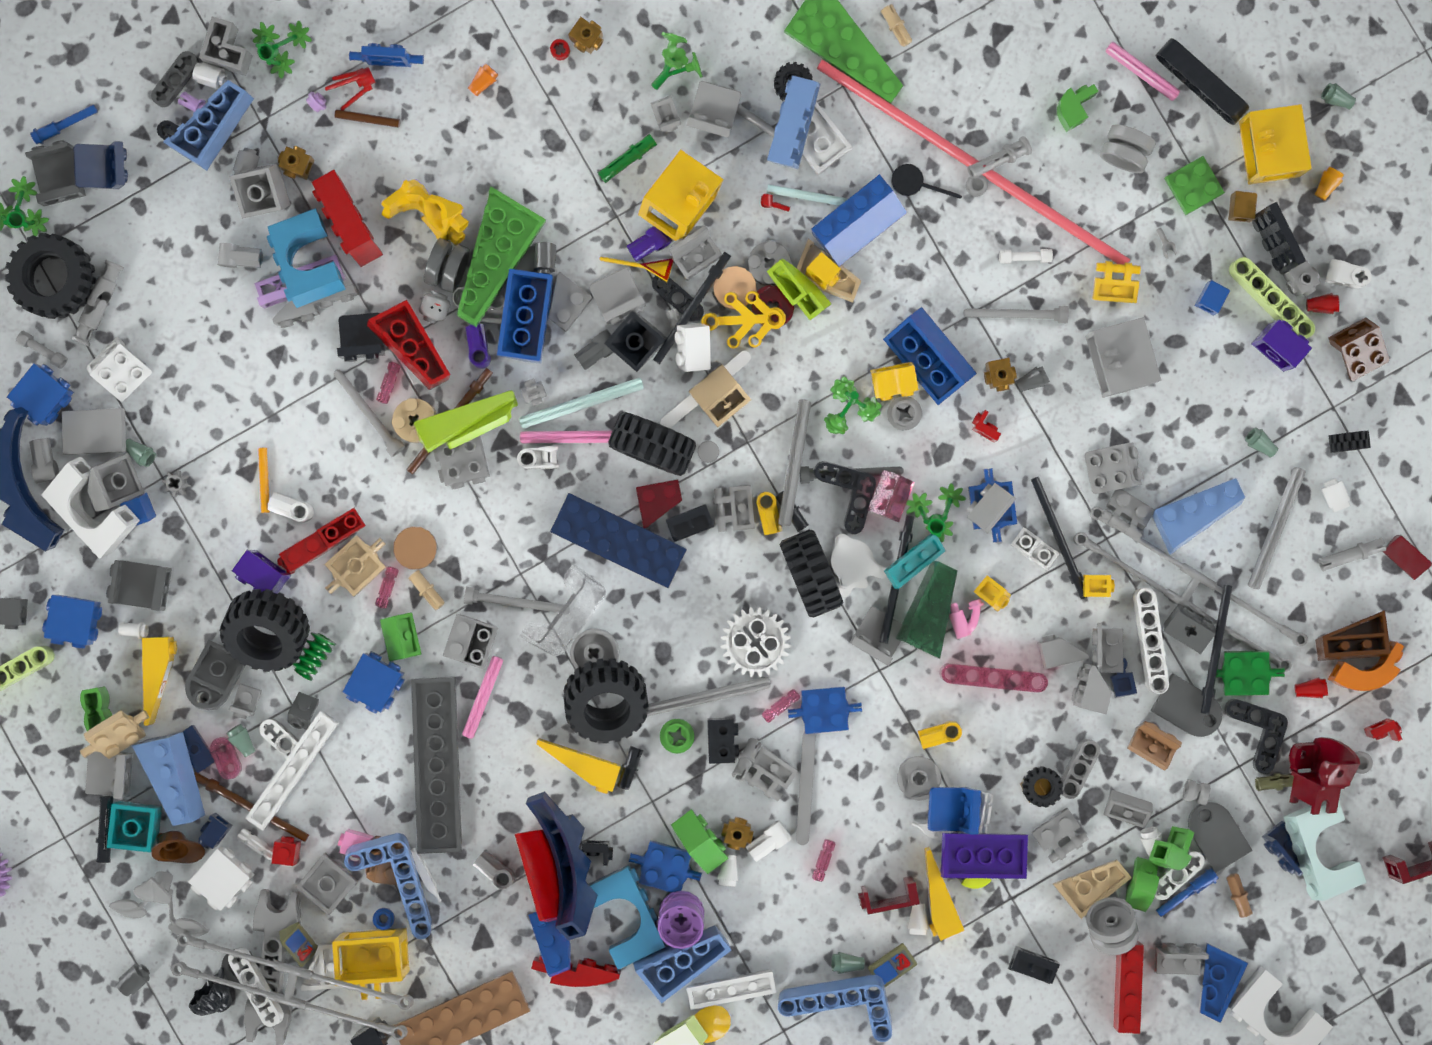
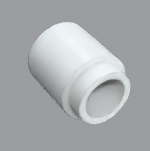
M203 62L202 64L197 63L195 65L193 79L197 80L199 84L219 89L227 81V74H225L224 68Z
M1335 478L1324 483L1325 487L1321 490L1329 508L1337 512L1350 506V497L1343 481H1337Z

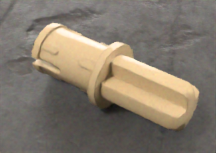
M893 4L884 7L881 13L889 25V30L893 31L902 47L909 45L912 42V38L903 25L905 23L904 20L900 19Z
M419 570L408 578L420 592L419 595L423 596L434 610H438L444 605L445 602L433 588L434 585L430 584Z

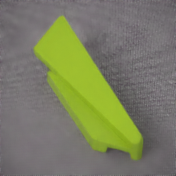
M510 390L415 421L414 426L420 442L428 453L444 443L451 450L509 422L512 417L511 410L513 407H517L518 403L514 392Z

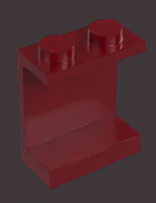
M1430 841L1428 845L1432 854V841ZM1393 855L1383 857L1389 878L1399 883L1406 884L1432 875V859L1407 867L1403 859Z
M912 876L904 877L906 895L873 902L869 901L866 887L860 886L862 891L858 893L860 906L862 909H866L867 914L870 915L919 905L916 882Z

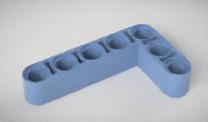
M395 833L350 846L346 850L344 864L351 871H358L391 862L411 932L417 939L427 938L431 933L432 920L407 837L404 834ZM394 843H401L403 848L395 849L392 845ZM379 849L382 853L374 855L371 853V850ZM351 855H358L361 859L353 861L349 857ZM406 863L409 865V868L401 869L398 865ZM407 883H412L415 885V887L413 889H407L404 885ZM413 903H418L421 905V907L418 909H413L410 905ZM419 923H424L427 925V927L424 929H420L416 925Z
M867 975L782 990L779 994L778 1011L786 1017L866 1004L873 1037L879 1042H886L892 1037V1019L882 978L878 975ZM870 987H877V988H879V989H878V990H870L869 988H870ZM854 990V991H856L857 993H855V994H850V993H848V991ZM834 994L835 997H827L826 995ZM811 997V998H813L814 1000H812V1001H807V1000H805V998ZM784 1001H791L792 1004H785ZM874 1007H882L883 1009L875 1010ZM884 1026L886 1029L880 1030L878 1027Z

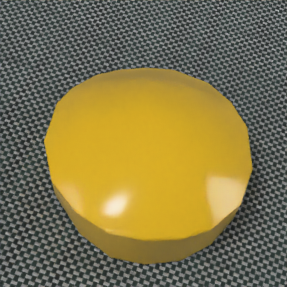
M708 1006L699 1010L694 1015L708 1034V1038L704 1043L720 1039L728 1032L731 1025L730 1015L722 1006Z

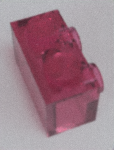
M883 470L868 511L899 523L914 482L901 475Z

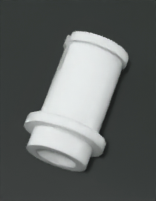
M120 622L118 629L120 636H135L138 639L147 637L149 631L148 625L144 624V622L139 624Z

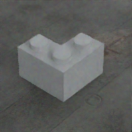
M211 17L199 56L203 62L247 76L253 56L247 49L234 46L239 29L233 22Z

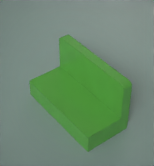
M412 612L380 620L389 661L421 655Z

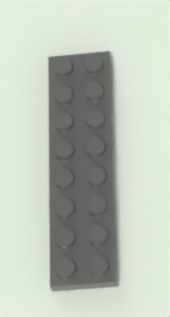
M456 677L411 679L417 854L462 852Z

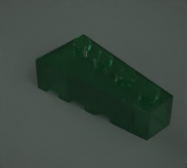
M933 561L929 565L896 640L934 658H941L958 570L939 561Z

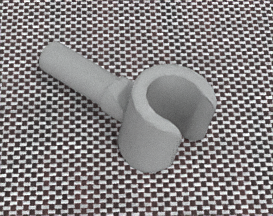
M1158 228L1156 231L1163 244V255L1168 259L1167 251L1173 250L1176 255V247L1173 242L1168 241L1162 228Z

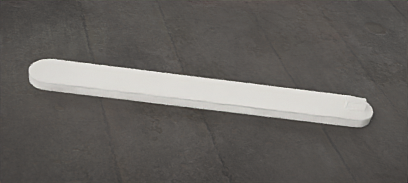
M741 351L724 367L733 376L750 361L751 355L747 351ZM690 394L662 417L660 424L671 428L693 410L698 403Z

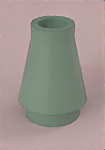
M1329 83L1321 95V99L1325 100V103L1344 107L1348 110L1356 102V98L1351 96L1337 83Z
M1257 427L1253 428L1245 438L1249 447L1267 455L1269 458L1273 457L1279 449L1263 429H1258Z
M130 438L126 440V452L129 453L139 466L148 467L153 463L156 458L153 448L135 442Z
M242 724L235 726L226 733L229 737L227 740L244 757L256 751L247 728L243 727Z
M842 952L832 955L831 967L833 972L841 974L864 970V957H857Z

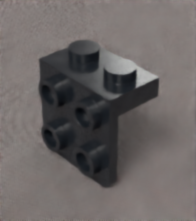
M380 313L343 315L339 317L341 347L337 348V356L344 359V362H355L357 358L366 357V360H377L379 356H385L384 343L367 326L368 319Z

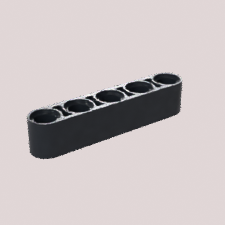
M1170 38L1155 55L1164 67L1229 124L1235 125L1249 110V105L1177 40Z

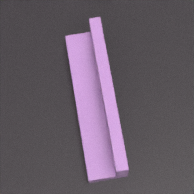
M337 255L297 268V270L308 271L334 261L343 281L346 280ZM279 275L254 283L259 295L257 300L264 309L287 301L284 289H287V287H281L283 283ZM268 284L277 287L274 292L264 295L262 287Z

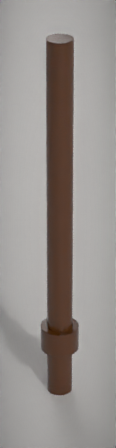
M486 368L476 381L473 380L469 386L470 389L455 408L469 404L476 394H480L484 389L483 385L493 372ZM423 447L406 470L414 474L431 452L428 453Z
M197 772L194 773L196 782L205 786V790L211 793L215 792L249 812L255 805L219 785L220 782L213 778L208 779ZM274 816L270 821L271 824L303 842H306L309 834L277 816Z

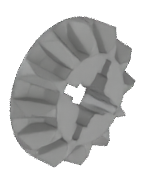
M897 397L888 407V421L894 428L902 431L913 429L921 420V406L912 397ZM910 406L908 414L912 419L904 417L899 421L901 413L896 408L904 410Z

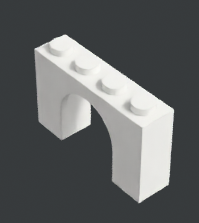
M82 457L68 462L42 493V497L75 531L78 537L86 543L92 552L101 559L114 552L140 520L126 505L113 510L102 523L93 520L85 512L81 502V493L89 481L91 467Z
M1262 966L1254 972L1228 1006L1232 1010L1230 1014L1239 1022L1242 1020L1246 1021L1249 1024L1247 1029L1256 1037L1261 1034L1266 1038L1264 1040L1266 1045H1318L1333 1028L1332 1025L1310 1008L1292 1029L1285 1032L1269 1030L1264 1021V1008L1281 987L1282 983Z

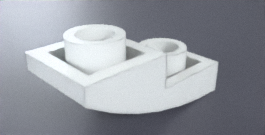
M1024 527L1011 544V546L1047 572L1060 555L1059 552Z

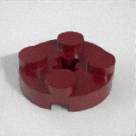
M768 285L757 291L759 298L766 305L770 301L778 303L777 307L782 309L786 315L784 323L786 325L792 318L794 306H792L779 287ZM754 304L751 305L752 312L755 315L763 314ZM773 314V315H772V317H771L772 320H773L774 322H778V320H779L778 315H777V314Z

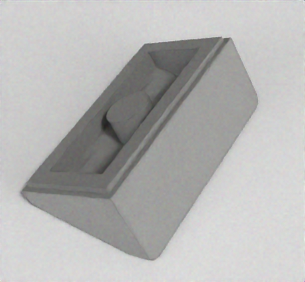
M1111 790L1104 815L1145 828L1153 813V804L1149 801Z

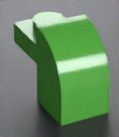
M1095 84L1090 87L1087 85L1080 87L1075 91L1076 95L1072 88H1069L1059 100L1057 116L1066 132L1088 119V115L1081 104L1098 93Z
M1172 826L1167 842L1155 840L1149 861L1164 868L1173 870L1184 869L1192 858L1188 854L1194 832L1189 829Z
M1141 857L1135 859L1133 879L1127 886L1125 901L1133 909L1146 912L1155 897L1159 877L1157 876L1158 866L1148 859Z

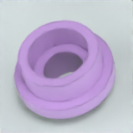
M310 92L308 94L309 97L306 101L314 111L319 112L326 109V100L320 93Z

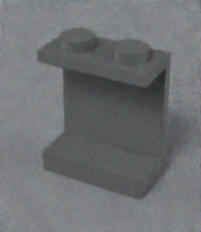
M64 140L53 142L52 146L48 147L36 146L31 148L32 151L25 152L26 157L32 160L40 192L35 194L37 203L44 207L86 196L84 188H79L75 185L74 146Z
M115 560L114 564L110 567L111 585L108 586L106 591L108 603L165 611L172 568Z

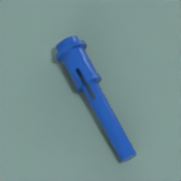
M91 105L57 123L52 121L39 129L34 128L30 135L36 145L39 143L42 145L45 140L61 134V130L98 113L95 105Z
M1212 868L1209 870L1205 869L1202 875L1189 882V887L1156 909V912L1162 917L1194 893L1199 894L1212 883L1216 884V880L1219 877Z

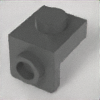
M298 692L288 712V723L294 728L307 730L319 704V699Z

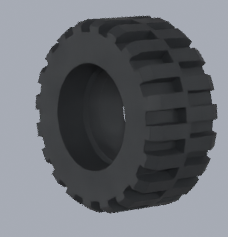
M39 233V237L34 235L27 237L28 242L21 241L17 244L19 249L16 252L12 250L9 255L12 257L10 263L6 262L5 268L9 270V273L5 274V281L10 283L7 286L9 294L14 295L13 300L16 304L21 305L22 309L48 319L59 317L62 319L68 317V313H77L79 311L77 307L80 305L84 307L88 301L85 299L92 292V289H90L91 284L96 282V278L92 276L95 268L94 265L90 264V256L84 252L80 245L58 234ZM54 256L59 257L65 262L67 267L66 283L56 294L43 296L38 293L34 285L35 270L43 260Z
M627 412L619 414L608 440L609 447L613 450L677 476H682L686 473L696 448V442L693 439L661 424Z
M809 529L782 540L779 544L808 616L815 618L841 607L844 603L815 531Z
M254 589L252 592L249 590L236 596L230 603L220 626V639L224 643L225 650L230 652V656L234 660L238 659L240 664L251 666V669L254 670L262 669L263 672H270L271 670L280 671L283 668L286 669L292 666L299 659L310 631L309 620L306 614H303L304 611L301 606H297L293 599L284 597L285 594L280 592L277 594L269 589L265 591ZM254 626L266 628L275 633L276 635H270L261 632Z
M601 658L593 663L589 661L584 664V667L580 666L574 670V675L571 674L569 676L567 684L564 686L563 698L567 723L570 724V728L575 733L578 732L580 737L584 739L589 738L591 742L597 743V741H602L603 744L609 743V741L619 742L623 737L628 738L632 736L633 731L637 732L642 727L641 723H644L647 718L649 704L644 678L634 666L628 667V663L622 660L616 662V659L609 658V660ZM604 693H613L624 698L622 702L611 708H596L588 704L589 700Z

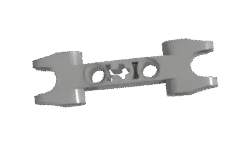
M262 889L260 891L258 903L254 911L253 931L264 932L263 959L285 963L286 949L281 944L279 931L297 922L301 923L299 892L293 891L290 893L286 909L278 910L271 905L269 889ZM271 940H276L279 943V950L271 947ZM261 964L260 972L267 984H272L275 987V992L282 994L284 972L279 970L272 971V967ZM258 995V1000L265 1002L266 997ZM247 999L244 1013L246 1042H253L257 1036L259 1025L263 1024L251 1001ZM270 1003L268 1005L263 1006V1008L266 1009L267 1007L271 1006ZM279 1003L284 1017L279 1024L272 1026V1028L275 1030L276 1045H283L292 1020L293 1006ZM272 1012L269 1018L273 1019L276 1016L275 1013Z

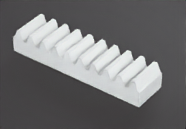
M770 969L763 972L758 971L757 973L742 974L740 976H732L731 978H723L722 980L716 979L687 986L691 1010L777 993L773 971Z

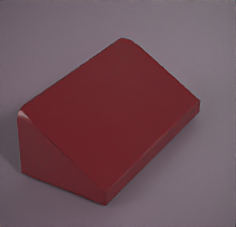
M1396 535L1386 546V551H1382L1413 580H1416L1432 566V562L1402 535Z

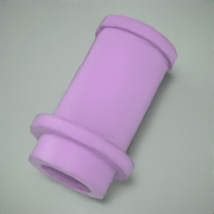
M186 92L180 95V97L184 98L183 100L178 99L179 105L194 112L206 104L205 100H199Z

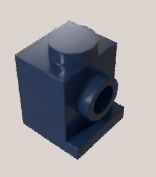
M217 813L210 815L208 819L211 822L207 821L200 830L202 834L198 838V842L207 849L217 847L233 826Z

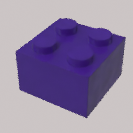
M1276 320L1268 324L1251 343L1283 372L1296 368L1312 349L1308 345L1309 341L1304 336L1293 332V327L1284 320Z
M247 549L232 569V572L236 574L235 578L242 584H250L254 587L253 590L261 589V591L269 589L277 594L291 577L285 570L257 550Z

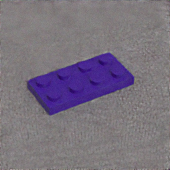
M942 833L941 877L1027 879L1028 835Z

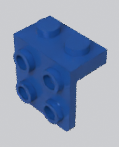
M932 787L929 792L928 830L933 832L960 831L968 834H979L980 805L982 802L981 790L968 787Z

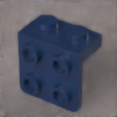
M114 141L110 145L76 144L73 147L74 176L77 187L120 189L127 183L128 172L124 170L127 150L123 148V142Z
M1281 821L1262 836L1266 842L1263 845L1270 854H1274L1280 859L1277 863L1285 872L1288 871L1291 875L1295 874L1300 877L1303 875V872L1298 867L1300 864L1297 855L1293 851L1290 835L1285 828L1286 823Z

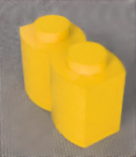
M913 362L870 370L875 398H880V401L890 400L896 394H901L902 397L914 395V391L919 390Z

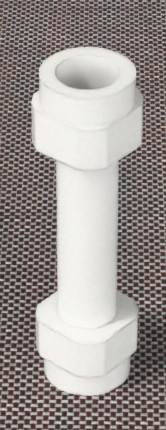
M1041 249L1040 252L999 251V263L1010 264L1011 261L1040 260V263H1047L1053 260L1052 249Z

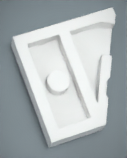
M332 943L320 944L308 970L335 979ZM340 947V948H339V958H340V971H341V970L343 969V967H342V953H341V947ZM305 978L301 991L343 987L316 979L310 980Z

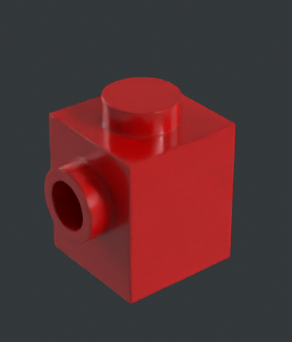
M281 836V838L274 842L271 864L296 865L299 862L301 841L294 840V837Z

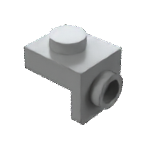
M671 95L650 103L661 132H672L678 128L677 126L681 125Z

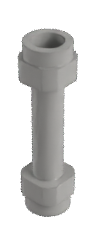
M21 331L18 334L16 342L22 346L32 348L48 358L50 363L59 369L66 365L68 358L61 353H54L35 341L34 337L25 331Z

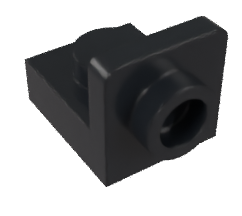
M583 840L582 851L587 852L588 856H599L600 853H604L603 866H608L609 860H613V847H609V841Z

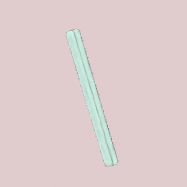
M636 378L519 418L522 428H527L642 390L644 386L641 378Z

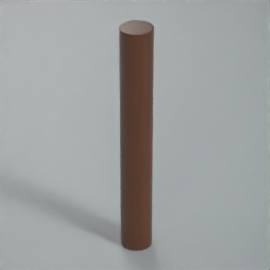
M335 110V118L400 127V119Z

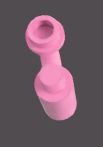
M981 598L969 602L970 607L968 608L969 610L973 609L968 623L963 609L959 610L957 602L949 605L951 613L948 615L957 639L971 635V632L976 628L981 606L985 605Z

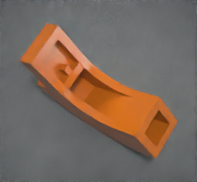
M1390 641L1391 653L1380 657L1373 667L1366 670H1358L1344 661H1338L1328 680L1340 687L1357 691H1370L1381 688L1391 682L1401 669L1394 666V663L1399 662L1402 658L1404 646L1398 642Z

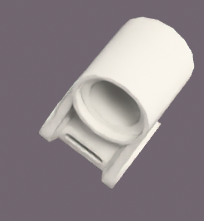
M1332 259L1325 281L1334 285L1358 289L1370 283L1372 275L1365 267ZM1360 274V278H1363V280L1358 282V278L1355 275Z
M558 446L523 449L519 452L517 461L524 469L559 468L556 455ZM526 453L532 454L534 458L533 462L529 465H525L521 461L522 456ZM548 453H550V463L548 462Z

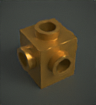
M581 16L568 34L569 39L575 43L574 47L582 53L587 51L592 54L594 49L597 51L604 41L602 39L601 27L592 20L588 22Z
M286 146L285 151H281L278 157V167L284 171L283 174L287 177L295 179L298 176L307 180L315 160L310 155L305 154L306 150L294 146L292 149Z
M1010 358L989 361L985 364L987 372H984L986 385L989 384L990 389L996 388L997 392L1009 390V385L1014 384V379H1017L1014 366L1011 367Z
M735 817V819L730 818L728 824L724 823L721 836H724V843H728L727 847L740 850V847H746V843L751 844L754 831L750 830L751 824L747 823L748 820ZM735 831L741 832L742 836L739 839L734 838L733 833Z

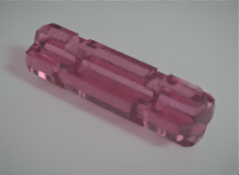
M389 362L388 372H385L380 387L381 392H378L376 398L378 402L384 404L389 402V393H392L397 379L396 374L399 373L401 368L398 363Z
M391 566L386 568V577H383L378 593L380 595L376 599L375 606L383 609L387 608L389 602L387 599L391 596L395 584L394 578H397L399 572L397 568Z
M792 689L787 693L786 697L783 696L774 703L771 709L764 711L762 717L766 722L770 723L775 719L776 715L779 716L788 709L791 703L798 701L800 695L795 689Z
M824 840L823 850L820 851L812 879L823 882L824 872L827 871L832 857L831 852L834 851L836 845L834 841Z

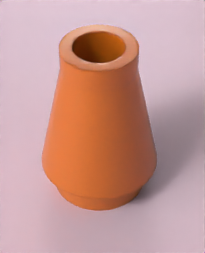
M485 63L483 67L480 66L468 89L478 97L481 92L497 81L498 73Z

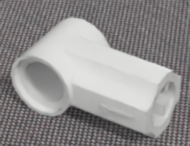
M276 492L269 499L268 510L292 518L295 521L307 522L314 516V509L308 503H303ZM301 506L306 510L302 518L298 515V509Z
M779 820L763 831L764 833L753 840L751 844L746 845L748 852L756 862L792 839Z

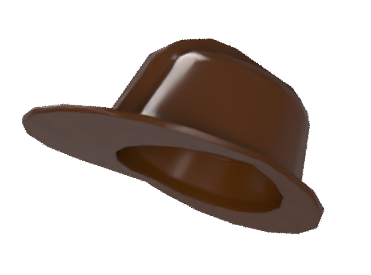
M173 830L158 834L157 845L152 849L151 855L157 861L194 863L204 857L205 849L199 843L189 841L182 832Z

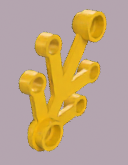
M750 291L745 296L747 303L754 304L763 313L755 315L738 300V295L735 292H728L724 296L725 303L733 306L741 315L718 317L715 313H707L702 317L701 323L708 325L710 331L716 329L719 325L743 324L734 335L727 339V345L732 349L737 348L741 344V339L755 324L764 323L760 330L748 339L749 345L756 348L761 345L762 339L771 329H779L784 325L786 321L784 311L778 307L770 308L759 298L758 292ZM751 293L755 294V301H750L749 295ZM728 295L734 296V302L728 301ZM773 314L778 315V322H774L771 317ZM709 317L715 320L714 325L708 323ZM752 337L758 338L759 343L757 345L752 343ZM731 338L737 339L736 346L730 343Z

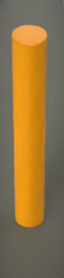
M258 448L261 513H270V510H268L267 448Z

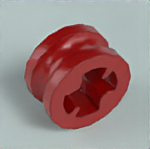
M556 39L551 43L550 51L553 58L561 61L569 56L570 48L565 40ZM563 45L565 52H561V55H558L555 49L556 46Z

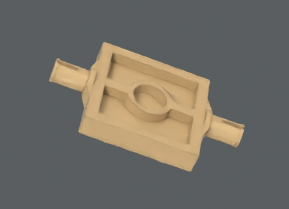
M356 535L324 564L331 571L334 578L325 589L329 590L328 592L332 594L339 586H342L355 597L387 568L377 554L386 543L379 538L374 544L369 546Z
M122 710L84 733L85 740L90 745L80 750L81 755L86 758L96 751L101 752L108 759L116 756L146 736L144 729L139 724L149 718L148 713L143 710L134 717L126 715Z

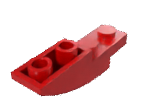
M352 508L317 529L313 534L279 553V556L289 572L292 573L333 549L366 525L356 509Z
M542 955L535 957L531 969L547 973ZM584 958V960L579 959L577 968L573 967V964L570 963V970L552 976L550 983L569 987L598 986L618 980L621 970H617V967L612 964L602 966L596 964L597 961Z

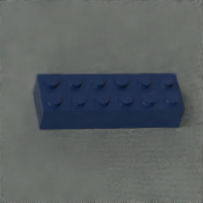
M568 493L550 530L551 533L666 588L670 587L687 551L686 548L571 493Z

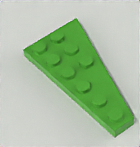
M805 0L784 30L785 34L890 104L903 87L902 83L838 0Z
M490 187L465 288L463 289L457 312L458 317L477 327L507 282L509 269L517 267L546 223V219L493 187Z

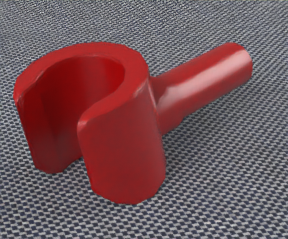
M763 194L761 196L762 207H773L789 212V206L773 202L772 194Z

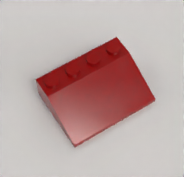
M543 829L517 833L515 838L539 921L551 922L557 920L559 882L555 860Z

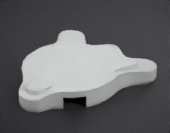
M846 534L836 536L835 547L831 555V567L838 577L839 591L842 597L849 596L853 588H867V577L870 575L880 579L886 577L884 572L886 568L875 561L868 545L860 540L849 538Z

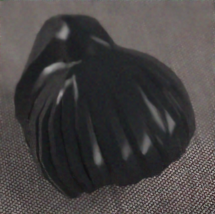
M220 967L218 973L214 976L224 979V968ZM208 980L202 989L194 992L189 1008L194 1014L200 1016L211 1015L216 1012L222 1013L231 1006V991L226 985Z

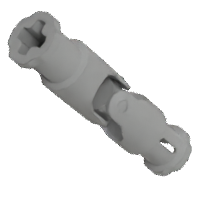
M105 260V268L101 276H98L88 302L80 316L75 336L71 337L72 340L86 346H90V338L94 330H97L117 285L115 283L120 271L124 269V267ZM102 293V299L100 300L98 296Z

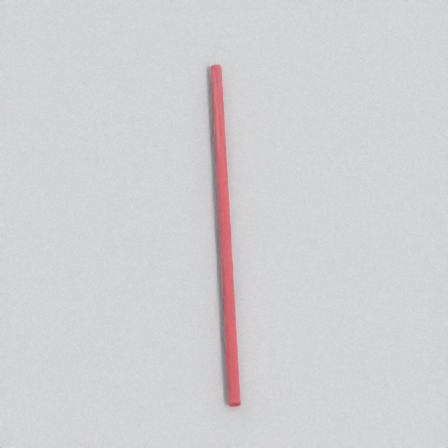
M823 59L818 65L817 69L967 167L979 162ZM994 170L982 174L987 180L1113 262L1124 265L1125 262L1128 263L1130 261L1128 257Z

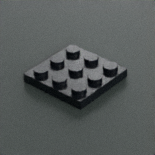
M1277 202L1267 206L1255 215V219L1252 221L1253 227L1257 232H1260L1263 238V247L1267 252H1270L1273 258L1271 260L1272 265L1276 271L1283 274L1306 262Z

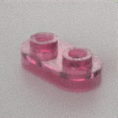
M227 737L216 738L210 745V752L218 772L224 779H234L242 771V765L235 747L227 740ZM221 744L226 746L225 752L220 750ZM229 764L234 766L233 772L228 770Z

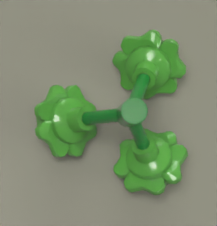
M842 377L841 380L836 379L834 386L830 389L833 393L832 397L833 399H839L842 403L847 399L848 403L841 413L835 415L829 413L824 418L826 428L830 433H840L843 435L849 429L846 425L845 414L851 405H858L860 410L857 414L861 416L864 422L868 420L873 422L881 414L879 409L882 405L877 402L875 397L871 399L866 397L864 402L858 400L859 394L856 391V387L853 386V380H848L846 377Z

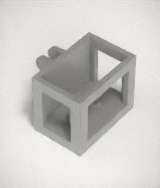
M1144 317L1094 330L1085 336L1102 398L1162 381Z

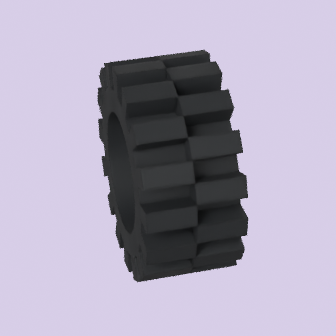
M788 62L785 66L782 65L774 78L775 93L777 96H780V100L786 99L785 80L787 77L796 75L800 78L812 80L813 76L812 73L810 74L808 67L805 68L804 64L801 63L799 65L797 62H793V64Z
M1369 430L1328 436L1330 453L1371 448Z
M1040 766L1039 768H1033L1032 771L1029 770L1026 777L1024 776L1022 792L1033 805L1047 808L1049 805H1055V802L1061 799L1060 795L1063 794L1062 787L1064 785L1061 777L1054 770ZM1044 778L1050 782L1051 789L1049 793L1038 795L1035 792L1034 785L1037 780Z

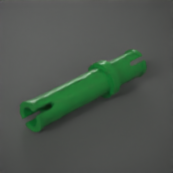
M648 134L635 145H630V149L598 171V175L606 184L611 178L637 159L641 160L646 152L657 146L655 140Z

